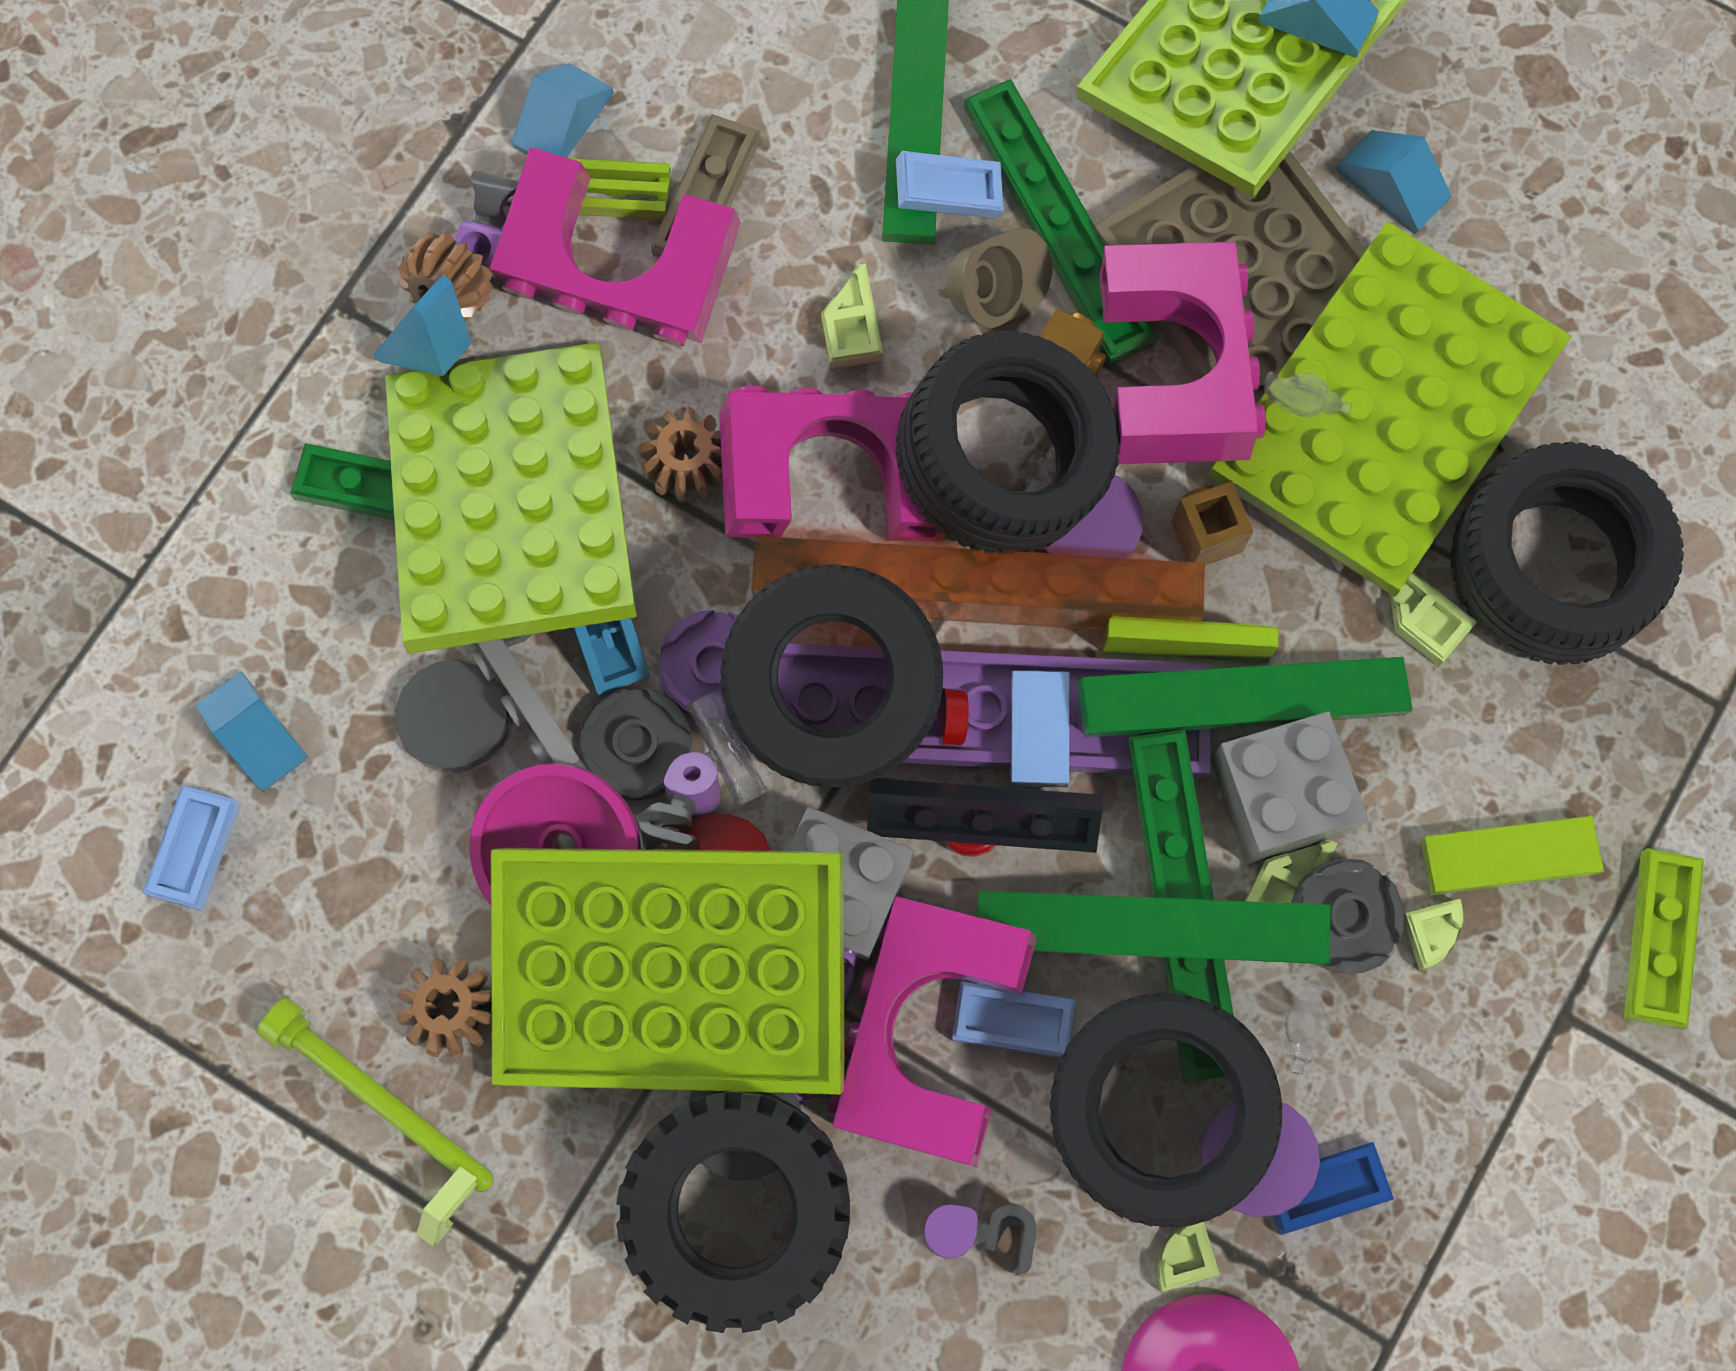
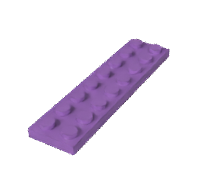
M788 643L781 656L778 668L779 689L789 710L805 724L826 731L849 729L868 719L880 705L885 695L888 681L886 660L879 647ZM941 651L943 688L964 689L968 695L969 720L965 743L961 746H944L939 744L937 711L928 734L916 750L902 763L1010 768L1012 671L1069 672V771L1132 775L1126 740L1129 737L1157 733L1084 738L1077 682L1082 677L1211 669V664ZM1210 729L1187 730L1185 732L1193 778H1207L1210 774Z

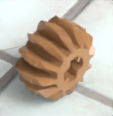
M428 232L423 238L418 239L414 246H411L402 257V263L397 268L401 275L399 285L411 294L409 299L411 303H417L444 274L452 281L465 322L472 318L477 311H481L489 300V294L493 290V286L490 283L493 273L489 268L481 264L482 255L474 254L468 249L466 241L460 244L446 232L441 236Z
M689 406L684 413V419L676 420L675 415L667 410L664 414L666 426L662 427L649 423L646 431L651 441L643 442L639 445L640 457L646 460L641 467L643 475L648 480L656 479V492L661 496L675 487L676 498L682 504L688 497V490L695 489L697 495L705 500L708 497L707 482L716 486H723L720 430L715 431L717 427L716 419L709 414L697 422L695 410ZM688 450L695 451L696 456L688 459ZM684 451V460H678L676 454Z
M436 958L431 963L433 977L428 978L420 970L415 969L410 975L412 980L419 985L417 991L413 992L408 989H401L399 991L398 998L408 1004H412L413 1008L398 1013L396 1016L397 1022L401 1025H414L409 1031L406 1040L416 1046L427 1039L426 1053L428 1055L438 1057L446 1043L451 1056L458 1058L463 1056V1037H466L468 1041L477 1047L484 1043L482 1035L475 1028L478 1023L492 1026V1014L481 1011V1008L492 1005V990L480 991L485 985L488 976L482 970L475 971L467 976L469 971L468 962L464 959H456L448 974L444 961ZM445 996L452 1001L458 998L460 1001L453 1003L458 1012L452 1019H448L443 1015L436 1017V1013L442 1012L437 1007V1004Z

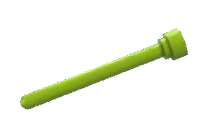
M284 997L278 1001L262 1019L256 1034L274 1048L283 1046L288 1051L295 1048L451 1172L455 1173L460 1166L477 1178L474 1190L485 1192L492 1187L494 1177L490 1170L309 1029L311 1022L305 1018L306 1011L289 997Z

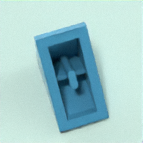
M1268 0L1259 16V23L1357 58L1377 19L1379 11L1370 0Z
M571 63L534 75L512 139L513 148L528 155L530 147L567 158L613 95V87Z
M1371 130L1336 167L1337 171L1415 235L1452 196L1425 137Z
M442 274L375 351L373 356L378 361L439 376H444L472 344L452 281Z
M631 618L571 628L597 695L650 677Z
M242 671L196 704L211 733L262 792L266 791L309 758Z

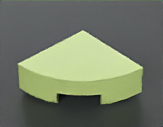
M1461 899L1404 914V926L1419 971L1425 970L1443 960L1456 943L1463 923Z
M460 1166L423 1209L416 1235L432 1247L435 1243L438 1245L453 1225L449 1218L465 1199H470L477 1183L475 1182L477 1178Z
M1204 1222L1192 1226L1178 1227L1167 1239L1158 1262L1157 1276L1160 1291H1166L1220 1275Z

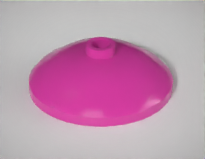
M547 763L534 765L522 769L501 781L490 791L480 805L472 824L469 842L472 871L476 883L487 902L491 905V850L561 849L558 844L560 834H566L572 838L574 849H641L640 835L635 818L623 797L614 787L598 775L586 769L568 764Z
M1196 1294L1167 1303L1152 1313L1141 1324L1127 1347L1121 1371H1300L1297 1358L1286 1336L1262 1311L1251 1304L1230 1296Z

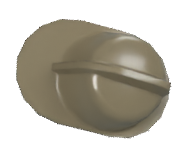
M1027 228L1007 230L977 245L965 248L952 259L948 268L947 284L938 289L939 295L950 299L952 305L959 313L972 318L977 325L986 329L998 327L1029 313L1042 302L1049 290L1052 278V258L1047 244L1037 232Z

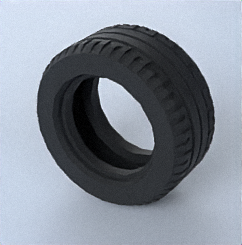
M990 331L983 333V335L971 336L970 339L966 338L958 345L949 348L932 365L909 397L900 415L901 419L898 421V432L895 439L897 443L895 451L898 456L896 461L897 467L900 469L899 475L901 480L905 482L903 485L905 491L910 494L909 499L912 503L918 506V512L927 518L926 521L930 525H935L937 527L936 530L940 534L944 533L949 540L953 542L956 540L959 545L965 548L968 546L972 551L980 552L982 550L984 554L993 555L995 553L997 556H1006L1007 554L1018 556L1020 553L1025 555L1033 550L1039 551L1044 547H1049L1069 533L1094 509L1109 490L1111 480L1116 474L1119 462L1118 455L1120 454V437L1117 430L1119 428L1118 420L1115 418L1114 408L1110 405V398L1088 366L1067 349L1058 346L1051 340H1046L1037 335L1033 336L1026 332L1021 334L1018 331H996L995 333ZM984 397L1006 399L1027 409L1045 427L1055 448L1056 473L1051 486L1036 492L1010 491L986 480L968 462L958 440L957 412L960 405Z
M1553 442L1550 445L1543 444L1536 449L1530 448L1523 453H1518L1511 460L1503 463L1500 468L1498 467L1483 484L1463 511L1460 521L1455 528L1456 532L1452 540L1454 545L1451 547L1450 554L1453 557L1450 560L1451 568L1454 569L1452 577L1453 581L1456 582L1455 588L1457 593L1461 594V603L1467 608L1466 612L1470 617L1473 616L1475 618V621H1477L1476 625L1478 628L1482 627L1484 629V634L1495 638L1494 642L1499 646L1502 644L1506 650L1510 652L1516 651L1517 655L1523 658L1529 657L1531 661L1539 662L1543 660L1546 664L1556 662L1558 665H1566L1568 662L1580 664L1582 661L1586 663L1595 658L1604 657L1608 653L1611 654L1635 637L1661 613V610L1669 603L1668 600L1672 598L1675 592L1674 588L1679 583V575L1682 573L1683 566L1681 562L1684 558V552L1682 551L1684 544L1683 539L1680 537L1682 534L1681 526L1677 524L1679 519L1676 513L1672 511L1673 506L1671 501L1667 500L1665 492L1659 489L1658 483L1651 479L1645 470L1639 469L1636 463L1630 462L1623 455L1614 454L1612 450L1602 449L1601 446L1592 445L1590 447L1587 443L1578 442V444L1574 442H1564L1563 444ZM1551 505L1572 508L1592 519L1610 539L1618 561L1616 586L1609 599L1586 605L1558 601L1536 589L1519 569L1511 546L1513 521L1516 516L1524 510Z
M1152 993L1135 996L1119 1001L1114 1005L1112 1004L1093 1016L1090 1021H1087L1082 1029L1072 1038L1073 1040L1067 1045L1058 1063L1057 1071L1054 1074V1082L1050 1092L1052 1094L1050 1100V1121L1058 1153L1063 1158L1062 1162L1070 1171L1072 1178L1078 1182L1079 1187L1084 1192H1087L1095 1202H1098L1103 1208L1112 1211L1121 1218L1124 1217L1131 1222L1142 1223L1151 1227L1192 1226L1221 1216L1238 1205L1260 1183L1275 1156L1281 1135L1283 1118L1281 1090L1273 1065L1264 1048L1252 1032L1233 1015L1208 1001L1192 996L1175 993ZM1163 1039L1192 1044L1213 1057L1230 1081L1236 1105L1233 1132L1219 1156L1197 1172L1176 1177L1144 1173L1123 1160L1105 1136L1099 1111L1103 1083L1116 1061L1138 1045Z

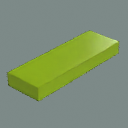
M1112 616L1109 618L1103 633V652L1269 662L1278 648L1279 628L1268 625Z
M1593 816L1425 836L1420 840L1430 895L1594 876L1604 872Z
M1649 848L1643 850L1640 854L1624 1019L1678 1030L1688 1028L1704 867L1703 858Z

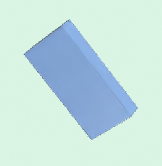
M902 151L896 158L899 208L996 219L1004 211L1000 162Z
M1012 671L1010 786L1068 787L1069 672Z
M182 785L143 894L203 912L241 804L231 798Z
M961 982L952 1041L1061 1059L1067 1045L1070 1044L1076 1000L1023 992L1022 995L985 985Z

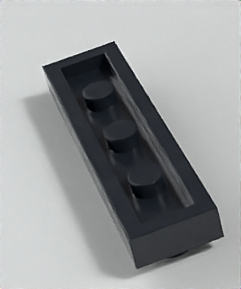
M875 778L870 780L867 831L881 837L1097 853L1103 802L1102 795Z

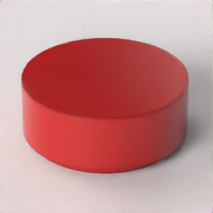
M943 688L938 709V741L940 745L961 746L965 743L968 730V695L964 689Z

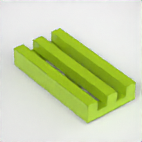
M569 158L581 162L591 177L586 193H603L612 197H627V195L658 196L657 201L584 197L579 215L664 219L669 203L670 163Z

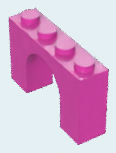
M530 147L490 266V270L501 282H504L502 289L526 299H533L535 292L553 297L552 304L574 314L583 315L585 308L604 313L603 320L622 329L634 330L635 324H640L655 329L654 336L674 345L684 346L686 339L702 343L741 224L735 209L683 193L667 244L658 261L647 272L634 279L623 282L600 281L578 269L572 252L573 231L591 179L589 173L579 161Z
M1236 242L1105 246L1100 272L1104 322L1169 321L1184 325L1198 333L1208 343L1214 353L1217 364L1207 375L1187 384L1117 387L1114 411L1116 413L1115 418L1118 420L1119 428L1117 430L1120 437L1118 464L1250 460L1256 438H1263L1265 434V410L1263 405H1255L1253 390H1257L1259 386V361L1257 357H1249L1248 343H1251L1253 340L1254 319L1252 310H1244L1242 297H1245L1248 291V269L1246 264H1238Z
M745 386L738 388L736 391H729L719 412L725 537L781 538L792 520L789 478L790 451L807 439L831 436L856 444L872 458L878 467L884 486L888 541L940 542L945 534H940L936 530L937 527L933 524L930 525L926 521L927 518L918 512V506L912 503L909 499L910 494L905 491L903 486L905 482L901 480L899 475L900 469L897 467L896 459L898 456L895 451V446L897 445L895 439L898 432V421L901 419L900 415L913 392L902 393L896 397L875 396L873 392L868 390H853L843 395L822 394L820 390L815 388H799L790 393L768 392L766 388L761 386Z
M895 896L892 910H890L877 940V943L882 944L876 966L869 965L862 980L860 999L867 1001L861 1022H853L846 1038L844 1055L851 1057L844 1080V1091L841 1094H831L828 1112L835 1115L832 1127L977 1168L992 1109L981 1104L926 1090L916 1085L905 1074L898 1062L893 1038L895 1022L902 1006L914 992L931 982L942 979H961L1022 995L1037 940L1032 931Z

